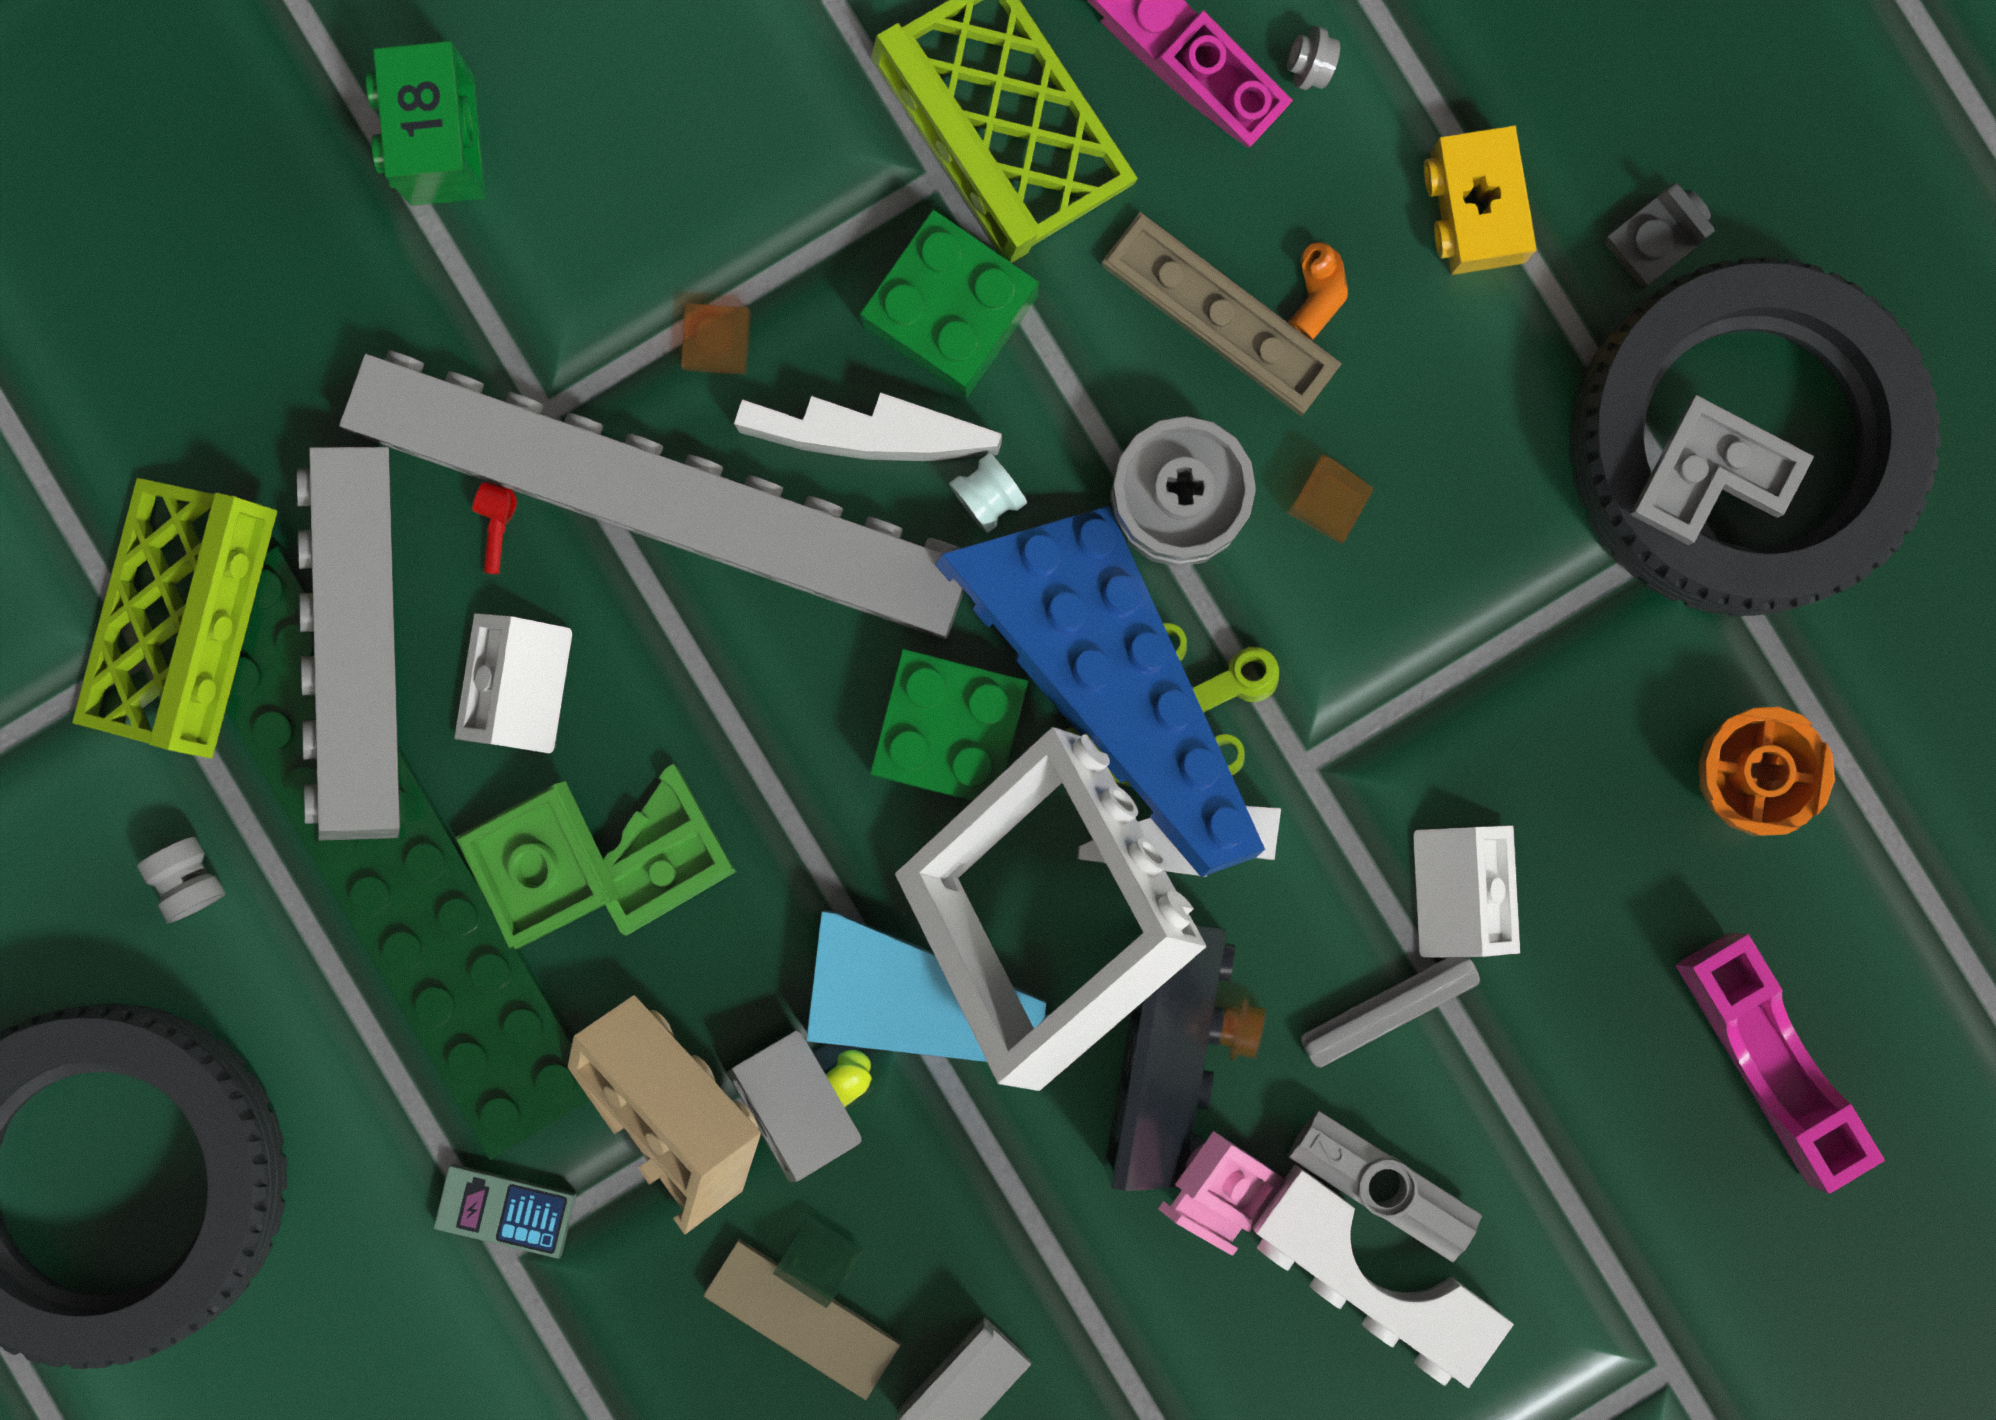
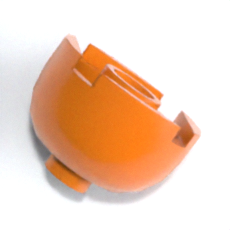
M1781 707L1746 709L1725 719L1705 741L1698 761L1699 788L1709 809L1728 826L1754 836L1789 834L1806 824L1813 815H1818L1827 805L1835 782L1833 754L1828 743H1823L1819 733L1810 726L1813 724L1801 714Z

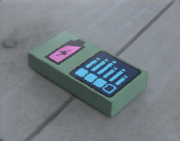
M452 1164L448 1168L434 1229L559 1259L563 1253L577 1193Z

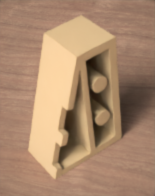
M633 995L574 1036L568 1069L612 1132L616 1134L624 1128L643 1153L647 1161L638 1169L649 1185L660 1178L678 1203L682 1212L673 1219L684 1235L743 1191L761 1135L757 1122L751 1111L743 1103L732 1101L716 1084L714 1075L705 1061L696 1055L690 1056L675 1040L670 1025L660 1013L655 1010L649 1011Z

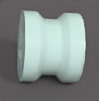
M988 453L979 460L978 469L970 476H958L949 483L961 504L986 534L997 527L998 517L1007 510L1018 511L1027 504L1018 486L991 453Z

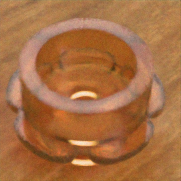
M1244 998L1241 1001L1239 1009L1227 1007L1219 1044L1231 1047L1230 1059L1236 1061L1238 1055L1256 1059L1262 1038L1267 1009L1249 1005L1248 998Z

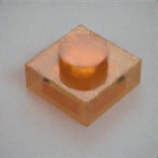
M686 304L681 359L683 370L746 374L750 309L746 307Z

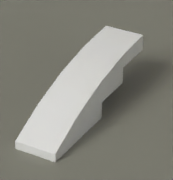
M883 393L879 395L872 416L811 396L803 420L742 400L734 422L739 433L800 450L866 460L941 461L980 457L988 453L998 455L1002 443L1001 433Z

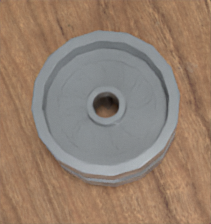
M1185 416L1158 421L1134 437L1119 459L1110 499L1113 515L1124 539L1130 547L1150 561L1181 567L1204 563L1227 549L1250 517L1256 486L1252 463L1234 436L1214 422ZM1183 484L1191 490L1192 498L1188 505L1178 504L1177 494L1169 492L1172 486Z

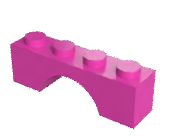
M1729 932L1675 964L1808 1186L1830 1194L1885 1161L1851 1103L1831 1085L1803 1046L1786 1013L1782 1000L1783 990L1749 934Z

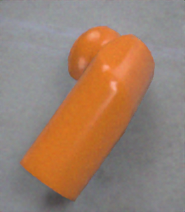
M1324 242L1310 244L1301 255L1300 262L1303 267L1308 298L1288 321L1291 326L1311 341L1314 340L1348 297V287L1342 258L1335 249H1332L1329 244Z

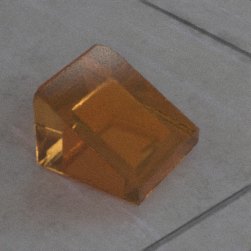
M1322 453L1294 500L1288 514L1343 544L1374 488Z

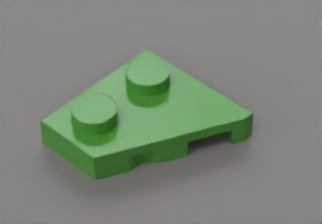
M674 763L664 769L659 777L661 783L642 811H636L622 831V839L615 850L608 852L603 859L621 896L606 904V907L620 933L625 936L737 872L681 771Z

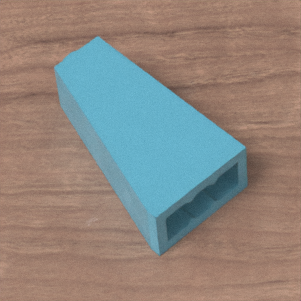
M822 912L807 1041L987 1062L933 952L839 912ZM1013 987L1033 1028H1035L1049 1016L1045 1014L1046 1001Z

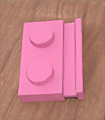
M1213 1131L1207 1141L1197 1147L1188 1158L1185 1172L1175 1184L1182 1191L1172 1205L1163 1201L1158 1210L1176 1224L1233 1256L1238 1249L1232 1244L1235 1237L1242 1228L1248 1232L1252 1230V1227L1286 1179Z

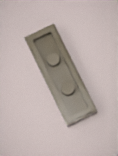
M741 1239L738 1240L703 1297L864 1400H867L901 1345V1341Z

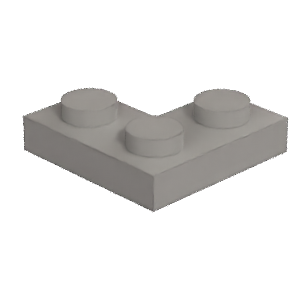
M1695 395L1689 400L1630 515L1687 545L1696 541L1722 490L1778 518L1785 514L1814 456Z

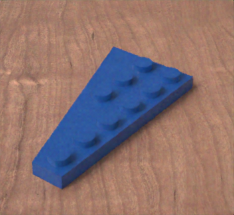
M1110 506L944 553L935 563L939 571L949 582L955 579L976 603L973 607L974 612L987 627L994 624L1017 651L1016 661L1079 735L1087 734L1103 753L1108 754L1110 764L1107 766L1120 783L1125 780L1128 781L1151 808L1150 818L1200 877L1254 859L1266 850Z

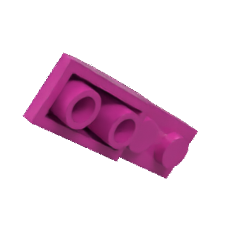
M1087 0L1103 16L1100 22L1124 46L1199 112L1247 148L1256 142L1293 101L1204 10L1197 14L1184 0Z

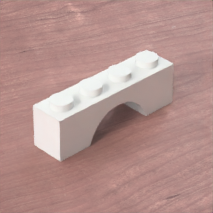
M1295 1163L1285 1177V1183L1252 1227L1256 1234L1263 1238L1257 1249L1287 1271L1296 1262L1310 1272L1315 1278L1309 1287L1337 1308L1341 1309L1347 1300L1367 1314L1361 1324L1389 1346L1394 1347L1399 1338L1420 1353L1414 1363L1444 1386L1453 1377L1469 1388L1514 1324L1502 1313L1452 1277L1429 1289L1409 1293L1384 1289L1368 1280L1359 1270L1351 1248L1350 1234L1355 1208Z

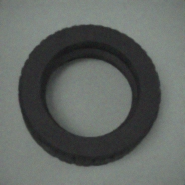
M1776 257L1741 258L1738 262H1733L1732 260L1721 261L1698 268L1691 274H1684L1659 289L1623 319L1607 336L1604 344L1598 348L1583 375L1584 383L1578 388L1571 419L1574 422V428L1570 430L1569 438L1571 449L1570 462L1576 467V473L1572 476L1578 491L1580 504L1588 509L1589 515L1587 520L1597 533L1598 539L1603 546L1609 545L1612 548L1611 556L1634 578L1641 577L1644 579L1646 587L1672 601L1681 600L1687 607L1714 614L1724 612L1730 616H1756L1787 611L1828 598L1868 577L1874 568L1882 566L1904 543V534L1911 533L1917 524V520L1927 504L1925 494L1932 491L1935 481L1934 476L1939 462L1936 449L1940 447L1941 435L1939 434L1940 415L1934 407L1937 397L1935 389H1932V379L1928 368H1925L1921 363L1923 357L1919 349L1914 347L1911 341L1912 338L1906 329H1901L1897 324V318L1889 310L1881 306L1882 303L1873 295L1870 297L1866 296L1863 288L1859 285L1845 280L1843 276L1835 272L1826 274L1819 266L1801 263L1792 259H1787L1783 263ZM1732 332H1766L1797 344L1820 361L1836 380L1847 399L1856 429L1857 461L1854 477L1846 495L1833 513L1812 531L1795 540L1764 547L1728 544L1715 540L1701 532L1694 543L1687 545L1630 515L1651 475L1644 443L1647 410L1657 384L1674 361L1693 346L1718 335Z
M114 1003L69 1008L31 1017L21 1021L16 1026H10L0 1031V1148L12 1118L28 1100L45 1087L69 1076L81 1073L111 1072L123 1074L153 1085L164 1092L180 1108L190 1122L201 1146L208 1183L207 1205L203 1221L186 1252L171 1268L158 1278L140 1287L118 1293L91 1294L73 1291L45 1276L31 1264L15 1244L6 1227L0 1209V1347L13 1355L22 1353L26 1360L54 1367H62L68 1364L72 1369L107 1368L112 1364L123 1365L132 1363L165 1350L208 1325L236 1302L250 1286V1280L257 1276L273 1247L272 1236L278 1234L286 1202L282 1197V1191L287 1189V1158L280 1150L284 1144V1139L278 1125L279 1121L276 1112L268 1108L270 1099L266 1091L262 1089L259 1084L260 1081L253 1072H246L245 1061L238 1054L234 1053L224 1041H215L212 1038V1032L184 1017L175 1018L171 1012L148 1006H129L127 1004Z

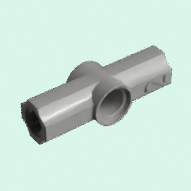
M1318 1109L1304 1123L1287 1154L1288 1158L1362 1204L1374 1215L1384 1218L1453 1263L1466 1250L1477 1232L1478 1224L1482 1218L1481 1213ZM1383 1169L1397 1171L1400 1178V1187L1397 1194L1392 1199L1384 1202L1372 1200L1369 1194V1183L1374 1174Z

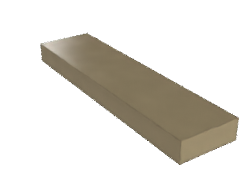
M1141 212L1102 261L1101 266L1301 417L1342 364Z

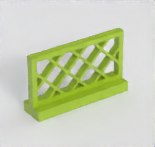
M948 0L902 28L897 23L878 34L871 60L999 254L1013 263L1028 254L1033 245L1135 184L1138 178L1020 0H998L1008 15L1005 33L970 25L973 6L983 0ZM964 12L962 22L950 20ZM1014 26L1017 28L1022 37L1013 35ZM931 30L959 36L953 64L928 58L916 39ZM966 38L1002 47L996 74L961 66ZM1009 49L1035 55L1043 67L1039 85L1004 77ZM940 75L950 77L948 87L946 86ZM1049 78L1055 85L1056 89L1047 87ZM958 79L993 88L987 116L961 109L954 98ZM1001 90L1036 98L1030 127L995 118ZM1044 100L1070 108L1077 119L1073 137L1038 129ZM974 127L984 129L983 139H981ZM1083 130L1092 142L1082 140ZM992 131L1027 139L1022 168L996 162L989 151ZM1035 142L1070 150L1065 179L1030 171ZM1079 152L1103 158L1115 178L1100 187L1073 181ZM1008 179L1019 181L1017 192ZM1027 183L1062 192L1058 212L1037 224L1023 202ZM1070 194L1082 197L1068 206Z
M141 478L136 479L72 723L148 743L149 745L166 750L213 759L277 510L234 496L220 493L212 494ZM156 496L163 497L172 518L153 532L149 522ZM211 508L203 540L200 543L192 523ZM179 534L187 554L168 568L161 548ZM147 560L155 580L137 593L133 583L136 571ZM194 570L189 594L184 605L176 584ZM162 596L170 617L152 630L145 609ZM131 621L139 642L121 655L117 645L120 631ZM178 633L170 666L168 667L159 646ZM146 658L154 679L136 692L128 671ZM115 683L122 704L105 718L98 715L104 692ZM161 694L152 731L143 708ZM130 720L131 725L126 724L125 722Z

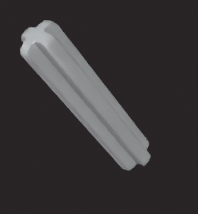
M1448 957L1303 1033L1301 1041L1304 1050L1316 1067H1323L1477 986L1480 982L1477 969L1470 957Z

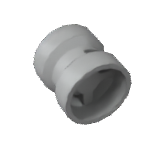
M196 837L174 843L154 853L137 865L145 883L155 886L161 898L158 908L166 923L178 921L198 912L226 894L217 876L207 873L202 863L205 853Z

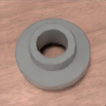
M1314 26L1307 36L1300 34L1295 39L1287 61V70L1294 73L1293 83L1295 87L1303 90H1308L1311 86L1323 89L1331 80L1340 55V41L1329 37L1327 29Z

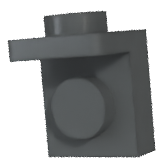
M1674 182L1657 198L1610 234L1603 242L1643 290L1701 244L1715 230L1708 221L1711 219V215L1703 200L1689 189L1683 191Z

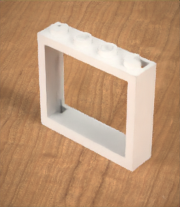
M1054 727L1045 733L895 873L997 1083L1037 1091L1045 1087L1207 947L1189 915L1193 907L1180 893L1176 892L1164 870L1167 867V861L1163 853L1152 841L1146 838L1135 818L1138 815V809L1134 801L1124 790L1118 787L1107 767L1110 764L1108 754L1098 751L1093 740L1089 739L1087 735L1079 736ZM1063 783L1144 933L1039 1025L1033 1028L958 878Z

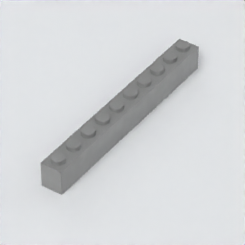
M388 350L385 360L365 354L339 425L352 435L478 479L501 485L527 496L947 641L964 589L955 579L949 582L935 566V563L942 554L961 549L959 547L933 538H927L924 547L900 539L903 532L902 528L872 517H867L864 526L841 519L842 507L819 498L807 496L804 505L780 497L783 487L755 476L747 475L744 485L720 477L723 470L721 465L701 457L687 454L684 464L660 456L663 450L662 445L637 435L627 434L624 443L601 435L604 427L602 424L576 414L567 413L564 422L541 415L544 407L543 404L519 394L507 392L505 401L481 394L484 387L483 383L455 372L448 371L444 381L421 373L424 363L394 351Z

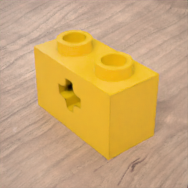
M1516 125L1440 137L1431 151V158L1424 160L1426 189L1430 197L1438 196L1442 220L1435 221L1434 223L1435 244L1439 258H1448L1451 275L1525 264L1537 249ZM1471 190H1475L1478 200H1488L1489 202L1487 208L1480 215L1476 204H1465L1464 202Z

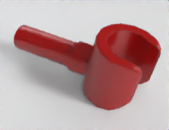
M483 482L479 486L472 511L491 519L487 529L483 572L499 574L503 533H505L506 524L509 523L516 510L517 498L511 489L492 482Z

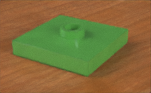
M566 781L554 784L456 836L474 878L492 909L509 948L514 946L515 949H519L621 897Z

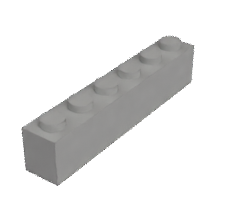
M389 447L310 448V468H297L298 506H311V530H298L299 569H312L313 593H300L301 632H314V656H301L302 695H315L316 720H303V759H317V784H304L305 824L318 823L319 840L398 838L400 826Z

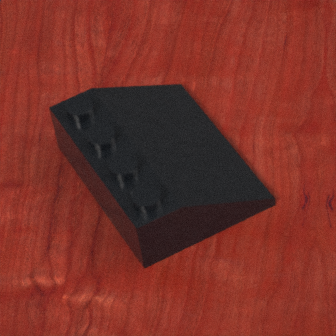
M1195 924L1207 947L1130 1013L1104 1166L1112 1189L1132 1191L1179 1188L1175 1184L1185 1172L1188 1158L1197 1147L1203 1144V1135L1193 1133L1197 1108L1208 1109L1211 1099L1214 1071L1204 1070L1208 1044L1218 1046L1222 1034L1225 1008L1214 1006L1218 981H1230L1235 956V944L1225 943L1227 933L1225 929Z

